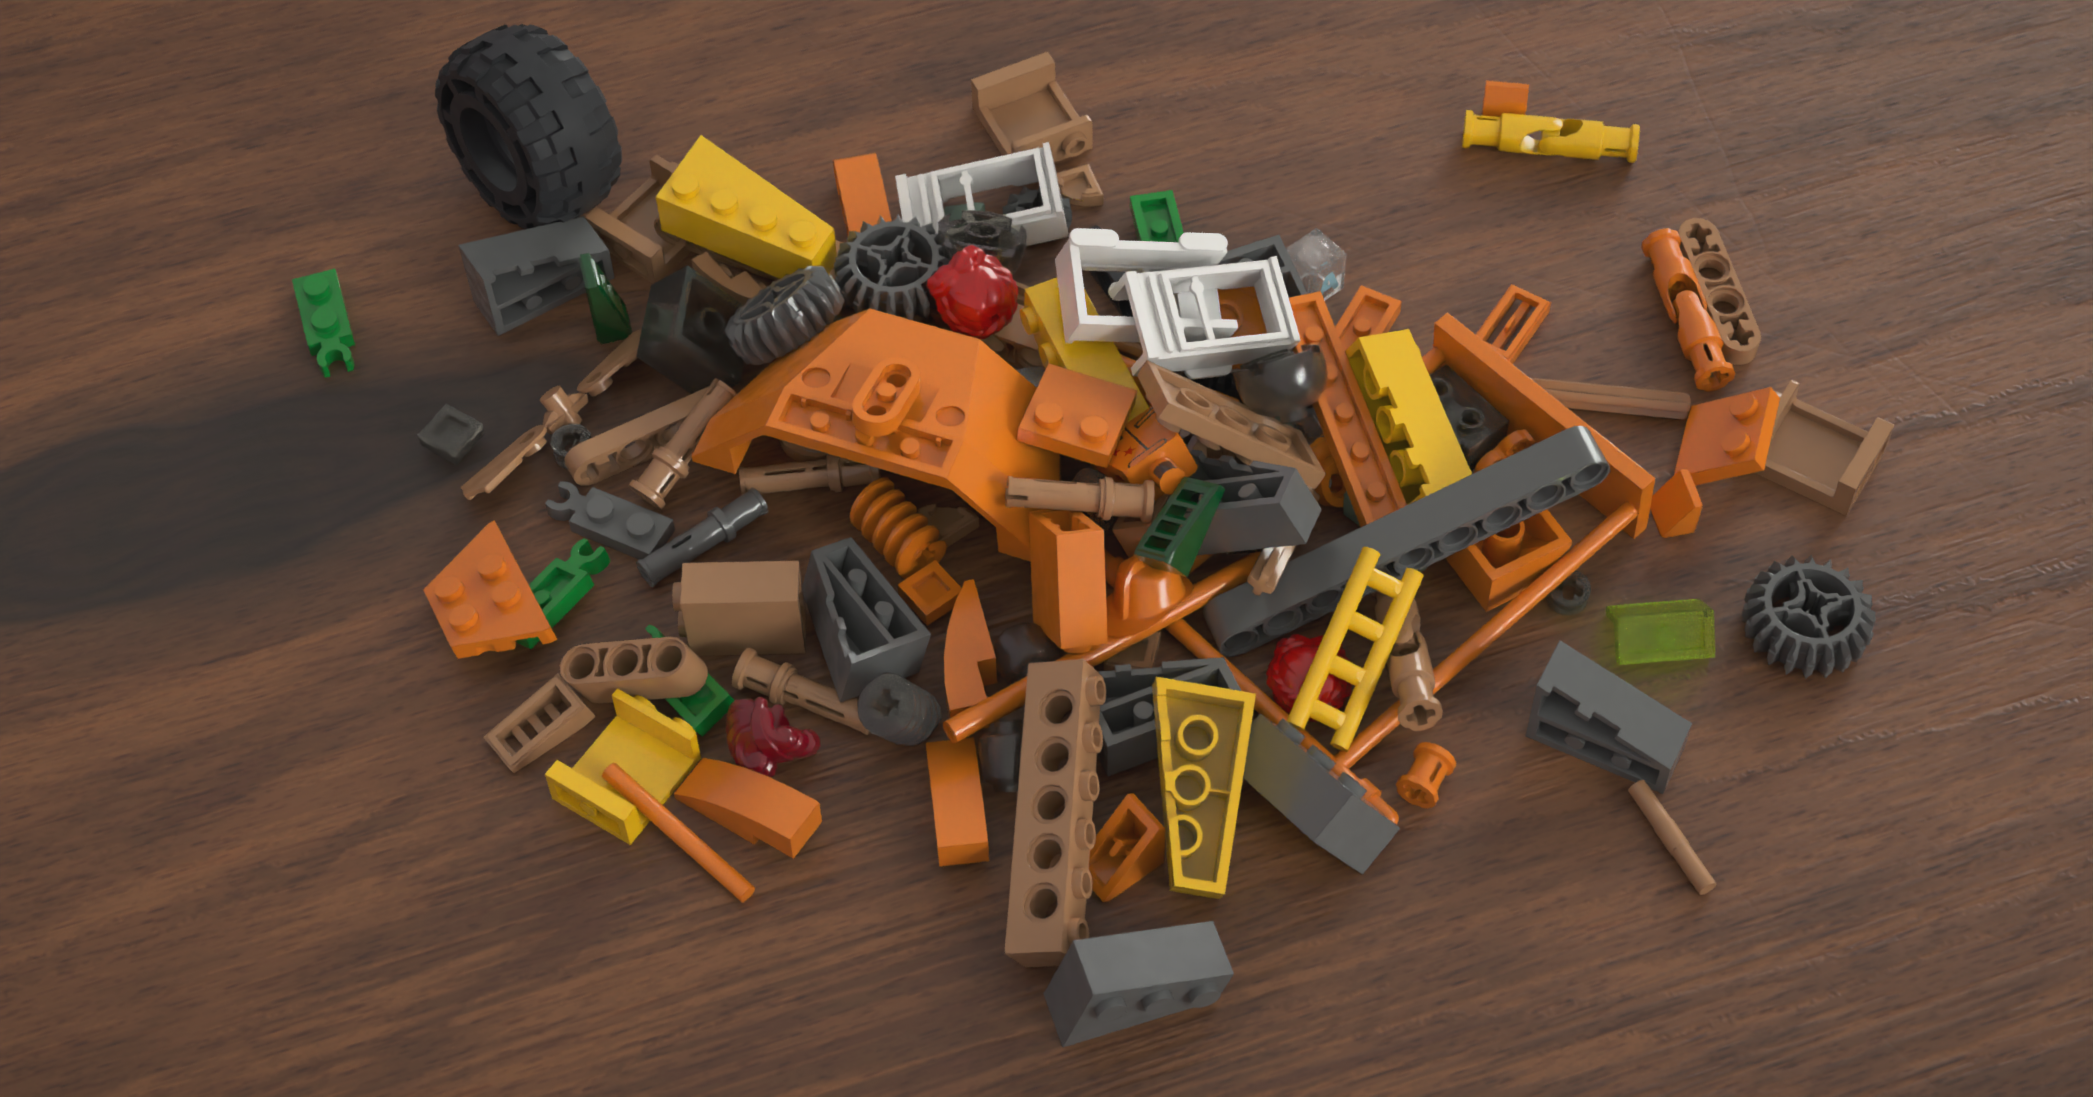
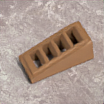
M556 674L483 738L513 773H516L581 730L596 716L571 686L559 674ZM564 702L568 709L561 714L555 706ZM546 712L553 719V722L547 727L539 719ZM529 723L538 733L532 740L522 729ZM512 734L523 745L517 753L505 740Z

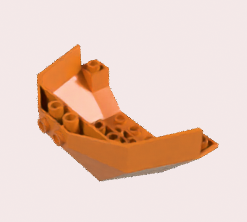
M867 309L830 323L824 327L823 331L814 335L810 341L800 345L797 350L794 349L788 352L784 357H777L709 420L691 456L693 462L736 474L752 439L766 435L951 489L996 527L998 552L1030 562L1029 512L1050 509L1006 507L1007 477L1062 481V454L1017 441L1018 427L1037 389L1036 386L990 349L981 339L874 309ZM890 357H903L913 361L921 372L920 393L899 427L894 432L885 436H869L858 431L852 421V402L874 366L881 360Z

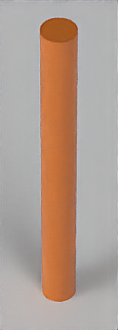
M612 763L603 771L602 778L631 804L635 805L644 816L739 901L745 902L751 897L755 887L620 766Z

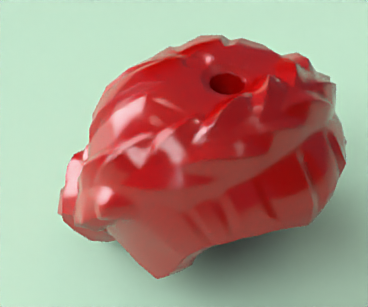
M969 245L954 254L949 264L939 267L927 280V287L930 290V294L935 298L937 310L941 314L942 321L947 323L953 332H959L973 338L986 339L1000 332L1003 327L1008 325L1017 310V296L1019 292L1011 272L1002 266L996 257L985 254L982 249L974 245Z
M1294 634L1289 638H1281L1277 642L1274 657L1266 671V684L1272 690L1274 701L1288 714L1292 710L1324 635L1309 639L1299 634ZM1341 644L1337 656L1351 662L1346 657V651ZM1329 673L1317 700L1339 710L1347 697L1352 694V684ZM1310 717L1308 719V722H1317Z

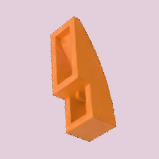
M974 579L964 581L954 603L947 628L944 651V679L949 719L986 699L984 686L997 683L996 656Z
M974 737L965 738L956 744L950 740L926 742L939 867L989 861L988 836Z
M702 758L674 793L676 800L755 845L760 839L793 859L822 823L820 803L815 799L766 775L719 760Z

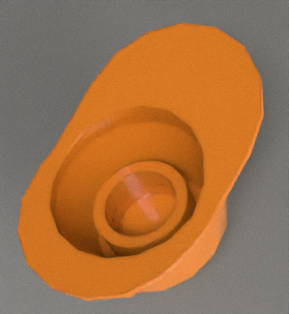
M1135 556L1125 559L1118 565L1115 574L1114 592L1106 598L1108 637L1116 639L1135 637L1157 626L1176 607L1192 596L1194 586L1190 579L1182 575L1152 568Z

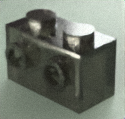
M1445 364L1429 376L1468 466L1473 471L1479 460L1487 452L1493 450L1507 436L1509 420Z

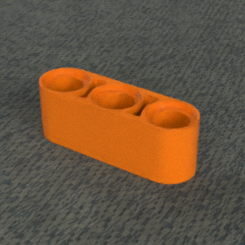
M876 153L833 160L835 181L847 237L849 231L860 232L863 221L872 226L877 224L879 216L886 222L892 221Z

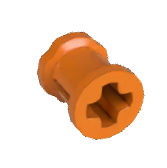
M1420 742L1413 752L1415 760L1407 774L1398 778L1396 787L1398 794L1412 805L1426 809L1436 805L1439 799L1437 791L1445 776H1449L1454 772L1456 760L1443 747L1430 742Z

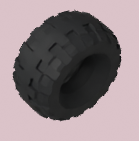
M504 24L476 37L452 52L448 57L449 62L441 68L436 80L435 98L438 100L436 110L439 121L446 133V141L452 153L457 157L461 170L469 182L474 184L480 192V196L490 207H494L500 212V216L515 225L518 224L519 227L524 229H530L560 221L564 223L573 218L580 217L608 197L611 187L617 183L621 171L619 166L622 163V148L617 139L618 129L614 117L610 115L606 105L607 101L600 87L596 86L588 74L589 70L579 57H575L562 40L557 36L548 35L547 30L532 24L512 25L510 27Z

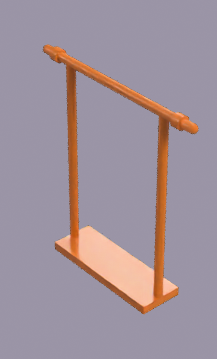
M1448 312L1434 323L1433 349L1422 357L1429 375L1432 373V376L1506 436L1514 431L1526 429L1536 440V443H1539L1574 426L1587 427L1610 465V472L1601 483L1579 494L1607 518L1433 669L1435 677L1433 695L1621 530L1633 539L1640 535L1647 528L1655 484V477ZM1326 438L1312 448L1319 463L1332 454ZM1105 549L1106 582L1114 588L1118 565L1124 559L1122 557L1115 558ZM1213 554L1197 555L1190 573ZM1182 618L1165 627L1170 634L1198 659L1224 657ZM1224 657L1241 691L1256 694L1254 710L1276 725L1282 718L1287 721L1289 714ZM1399 699L1353 739L1348 752L1340 750L1337 754L1333 755L1305 729L1304 731L1299 730L1305 736L1304 740L1300 743L1302 746L1309 750L1314 745L1336 763L1331 770L1338 776L1344 771L1367 790L1363 797L1397 825L1399 816L1380 797L1382 792L1367 778H1358L1349 768L1400 725L1397 715L1398 708L1401 705Z

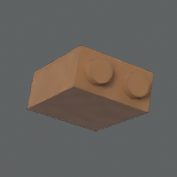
M799 560L682 563L681 582L673 583L674 611H679V637H687L689 648L696 655H742L748 647L755 649L757 654L805 653L807 612Z

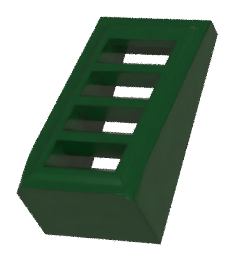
M590 253L581 254L579 263L597 341L600 344H606L626 339L632 333L626 304Z
M1184 477L1141 538L1133 555L1152 568L1188 577L1225 488L1219 484ZM1194 493L1203 495L1198 503L1191 501ZM1186 510L1192 511L1188 518L1184 517Z

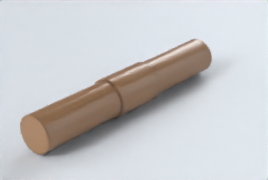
M1640 780L1634 783L1628 789V792L1699 895H1704L1713 890L1717 885L1646 781Z

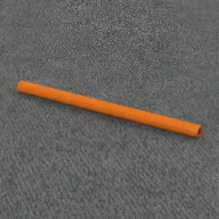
M1262 549L1253 551L1193 584L1192 596L1176 607L1161 623L1148 632L1122 639L1108 637V643L1092 645V650L1088 652L1068 653L1055 661L1084 659L1092 667H1095L1205 606L1218 595L1246 583ZM1027 676L944 721L943 728L949 740L956 744L1024 706Z

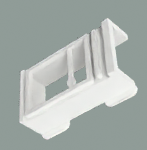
M1049 142L1042 143V148L931 171L930 173L907 177L906 174L895 176L903 222H909L916 216L920 227L932 223L936 234H944L947 246H951L954 254L969 245H974L982 249L985 254L996 257L1002 262L1014 258L1016 248L1069 237ZM1039 182L1043 206L977 221L972 197L973 193L1009 185L1021 186ZM965 195L970 222L947 227L943 203L947 202L950 198Z
M1073 229L1068 241L1055 258L1065 343L1072 344L1073 341L1140 342L1134 317L1087 315L1082 270L1136 271L1145 273L1218 265L1227 253V239L1222 234L1186 232L1180 236L1179 242L1119 240L1118 234L1110 229ZM1217 289L1204 290L1202 293L1215 339L1230 338L1238 329L1237 320L1221 318ZM1190 291L1174 293L1186 342L1207 340L1194 294Z
M1277 256L1270 257L1268 260L1145 273L1128 271L1123 274L1118 282L1112 283L1108 289L1112 300H1129L1143 350V354L1131 367L1133 376L1138 375L1146 360L1172 372L1184 370L1185 375L1193 380L1226 376L1231 372L1232 365L1283 359L1301 341ZM1254 286L1267 333L1215 339L1202 292L1208 289L1218 288L1224 290ZM1190 291L1194 294L1207 340L1186 342L1173 293Z

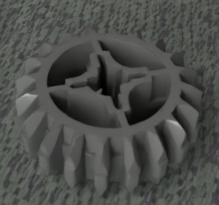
M897 214L894 221L886 222L879 216L876 225L872 226L863 221L860 232L849 231L847 242L840 243L838 257H835L836 262H834L835 281L841 289L840 292L845 299L846 307H854L856 314L867 309H874L909 320H913V317L916 315L927 320L930 308L937 310L935 298L930 294V290L927 287V280L939 267L949 264L954 253L951 250V246H947L944 234H936L932 223L920 227L916 216L909 222H903L899 214Z
M808 266L805 269H798L792 274H786L780 280L773 281L765 289L759 290L757 295L748 299L747 303L738 308L735 315L730 317L725 332L731 347L738 357L741 356L746 364L761 365L763 363H770L777 357H784L788 352L794 349L797 350L800 345L810 341L814 335L823 331L827 324L833 322L835 316L840 313L845 300L840 292L841 289L833 276L828 274L823 266Z
M1792 555L1786 560L1785 565L1774 561L1768 567L1767 572L1760 571L1755 577L1754 583L1751 585V588L1747 589L1744 598L1746 603L1742 610V621L1746 623L1744 628L1745 637L1754 639V653L1768 652V666L1780 661L1784 663L1786 675L1794 668L1802 669L1805 679L1812 675L1813 670H1817L1824 678L1832 673L1833 668L1843 673L1849 667L1851 661L1857 662L1863 656L1866 645L1870 644L1874 634L1872 630L1876 621V612L1871 610L1873 604L1872 595L1862 593L1864 589L1863 580L1849 581V568L1837 572L1832 569L1831 559L1823 565L1815 564L1812 555L1805 559L1802 564ZM1789 597L1790 601L1784 602L1782 607H1772L1778 600ZM1844 625L1845 629L1836 635L1828 636L1827 632L1833 631L1834 626Z

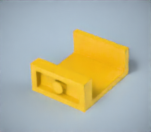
M617 688L612 694L616 717L573 768L556 760L545 773V777L553 800L631 845L650 820L602 778L603 771L610 764L616 763L664 805L699 762L701 754L696 731L690 724L678 717L670 719L658 712L655 706L646 698L640 695L632 697Z

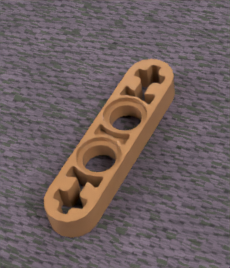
M1702 218L1686 220L1681 224L1678 232L1682 240L1680 250L1683 257L1690 260L1707 302V312L1717 326L1723 341L1721 351L1725 361L1734 365L1750 363L1758 352L1761 333L1718 229L1713 223ZM1698 242H1704L1702 253L1699 254L1700 246ZM1703 268H1713L1718 270L1722 277L1716 280L1707 279L1699 271ZM1725 301L1732 304L1736 311L1731 314H1724L1717 311L1713 304ZM1736 327H1737V329H1736L1735 334H1736V337H1737L1738 341H1737V340H1732V336H1733V332H1734V329H1733V328H1736Z
M709 387L574 446L567 453L564 463L576 484L581 486L595 484L653 458L651 454L654 449H658L660 446L665 447ZM677 423V424H676L675 426H673L672 428L667 429V428H668L669 426H671L672 424ZM636 441V442H635L634 444H632L631 446H629V447H627V448H624L626 445L630 444L631 442Z

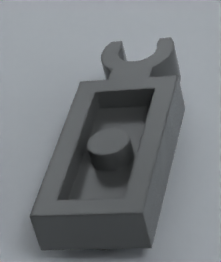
M562 481L558 484L561 497L568 500L564 503H556L548 499L545 503L548 515L558 521L569 520L571 532L639 560L644 559L664 546L675 531L673 519L595 487H592L585 497L579 494L575 485Z

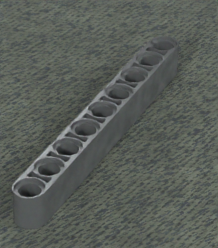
M1574 426L1288 562L1275 590L1271 594L1262 592L1260 596L1252 593L1254 587L1246 582L1218 595L1204 606L1202 610L1203 617L1219 652L1227 657L1239 656L1335 611L1364 546L1375 549L1381 554L1375 566L1376 569L1400 580L1406 568H1412L1417 571L1593 488L1608 476L1610 465L1587 427ZM1367 586L1362 597L1377 590Z

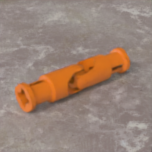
M1670 228L1659 229L1649 234L1642 241V251L1652 261L1654 266L1652 276L1669 318L1674 324L1678 322L1677 339L1685 359L1693 364L1696 372L1694 382L1697 389L1707 392L1721 389L1734 379V368L1731 363L1725 361L1721 351L1723 341L1714 320L1707 312V302L1690 260L1682 255L1680 250L1682 240L1678 231L1671 230Z

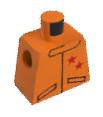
M1152 406L1126 424L1108 468L1095 465L1103 479L1104 477H1112L1114 482L1143 484L1145 480H1153L1154 501L1164 494L1172 495L1182 479L1190 477L1198 469V465L1180 433L1173 432L1161 425L1156 420V413Z

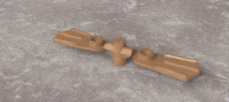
M655 324L632 332L581 381L577 387L579 393L567 395L561 386H555L547 391L540 398V402L547 410L544 415L543 425H538L525 432L460 488L464 496L468 500H472L479 493H490L522 463L523 456L529 457L546 444L547 441L544 438L546 432L554 434L561 426L566 432L576 428L582 422V418L577 412L588 403L587 394L585 393H589L591 397H594L605 391L613 383L611 376L622 366H629L663 336L660 329Z

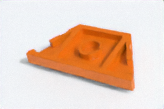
M495 520L488 523L423 589L447 641L458 659L478 656L486 651L501 652L513 650L516 646L515 640L539 637L542 644L552 643L557 640Z

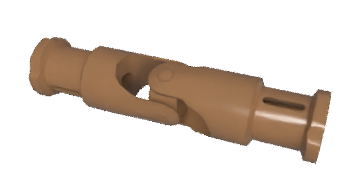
M1374 591L1371 594L1377 600L1375 618L1376 622L1382 624L1393 598L1379 591ZM1415 599L1411 604L1388 657L1386 667L1392 692L1399 698L1401 704L1397 714L1400 724L1413 731H1422L1432 728L1442 718V706L1439 700L1433 696L1432 691L1435 688V677L1427 644L1420 633V615Z

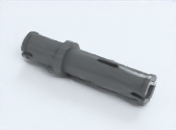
M752 487L721 509L717 506L707 512L708 517L675 537L672 541L644 559L638 560L636 564L641 576L649 586L654 587L659 581L680 569L682 563H690L721 541L730 542L736 538L738 530L769 512L765 500Z

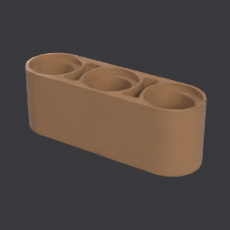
M676 637L581 644L567 651L560 664V674L563 680L591 703L598 704L612 703V694L617 688L632 697L640 695L647 700L687 697L698 692L705 684L708 676L707 666L704 661L683 641Z

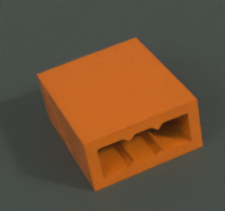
M1050 509L1029 512L1033 623L1060 649L1068 653H1084L1092 650V645L1108 643L1104 529L1081 511Z

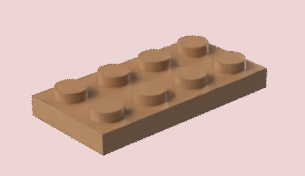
M1146 360L1137 376L1146 392L1145 397L1152 404L1156 413V420L1165 428L1177 433L1182 429L1194 434L1202 444L1213 450H1220L1221 447L1234 452L1237 458L1247 465H1250L1254 460L1296 468L1306 485L1314 489L1318 487L1326 475L1300 430Z

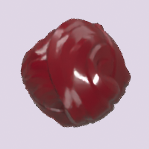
M758 697L755 701L752 699L735 700L728 710L726 734L728 748L736 765L772 778L777 770V763L790 762L795 758H807L816 754L821 747L820 738L815 731L810 728L800 730L790 726L789 720L784 714L785 709L783 706L778 704L772 708L767 707L768 703L764 697Z

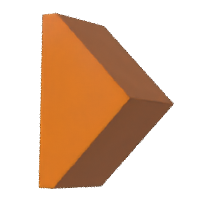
M1134 793L1127 794L1096 835L1095 846L1093 849H1090L1089 871L1092 876V890L1103 902L1111 901L1164 863L1165 827Z

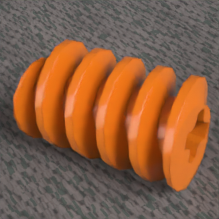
M881 477L865 487L851 507V524L862 532L865 539L873 543V547L881 555H884L885 560L892 567L896 568V572L903 579H907L934 560L939 563L945 555L948 545L945 541H938L939 530L934 525H928L927 517L922 513H917V507L911 501H905V494L900 489H894V483L888 477Z

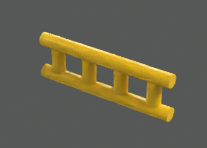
M1365 546L1360 552L1287 719V722L1304 731L1309 717L1335 729L1336 731L1330 745L1346 752L1350 748L1424 577L1421 572L1412 568H1406L1400 581L1376 569L1375 566L1381 554L1375 549ZM1367 586L1393 598L1382 624L1356 612ZM1347 630H1351L1374 642L1363 668L1337 656ZM1329 673L1355 686L1344 712L1317 700Z

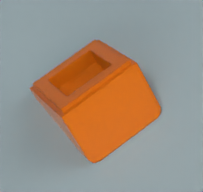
M1486 81L1481 115L1500 117L1502 113L1526 115L1529 84Z
M1687 468L1680 469L1652 496L1650 510L1659 534L1664 538L1694 533L1698 524L1703 504L1690 471Z

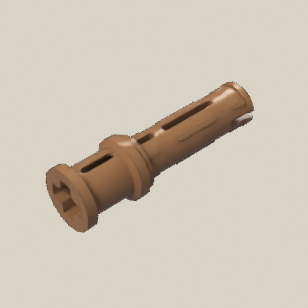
M715 378L671 440L668 441L665 447L660 446L658 449H654L651 454L653 457L651 463L638 480H631L628 487L644 501L662 510L666 505L664 498L679 478L685 479L689 474L688 470L690 467L688 463L692 459L691 456L709 420L734 398L737 393L730 386Z
M826 454V459L739 467L742 495L752 487L760 494L829 486L830 491L835 490L836 493L842 492L844 487L867 485L881 478L879 468L831 454Z
M1007 477L1006 485L1008 489L1006 488L1005 506L1008 508L1025 507L1095 512L1097 518L1109 521L1111 516L1140 518L1142 523L1148 524L1152 520L1154 508L1153 480H1145L1143 484L1117 483L1114 482L1112 477H1104V479H1099L1097 484Z
M750 647L746 648L740 656L732 676V687L738 690H742L744 687L768 696L769 702L775 705H783L786 702L795 704L825 718L847 725L866 735L871 732L878 717V705L855 697L840 703L836 689L798 675L797 669L790 663L785 662L779 665L759 657L757 651Z

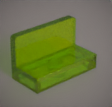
M1700 599L1606 606V616L1614 623L1615 661L1619 665L1715 658L1714 610Z

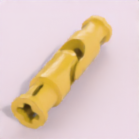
M1466 110L1462 148H1469L1472 144L1494 146L1498 148V151L1562 155L1564 157L1598 160L1600 156L1627 158L1628 162L1635 163L1639 145L1640 125L1632 124L1630 128L1604 126L1602 121L1557 119L1554 117L1502 113L1500 117L1474 115L1473 110ZM1541 131V139L1535 140L1528 136V134Z

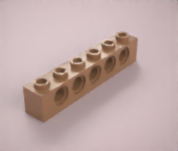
M1084 659L1028 663L1004 953L1024 967L1059 966L1073 940L1089 938L1085 911L1086 899L1092 893L1089 856L1090 849H1093L1096 842V830L1092 821L1093 801L1097 800L1099 796L1096 759L1097 753L1101 751L1103 745V734L1099 725L1100 705H1103L1106 700V685L1102 675ZM1072 710L1070 717L1061 723L1063 716ZM1069 756L1066 765L1057 771L1060 762ZM1065 804L1062 814L1053 819L1056 810ZM1061 852L1059 862L1050 868L1053 857ZM1058 901L1055 912L1046 918V912L1050 905Z

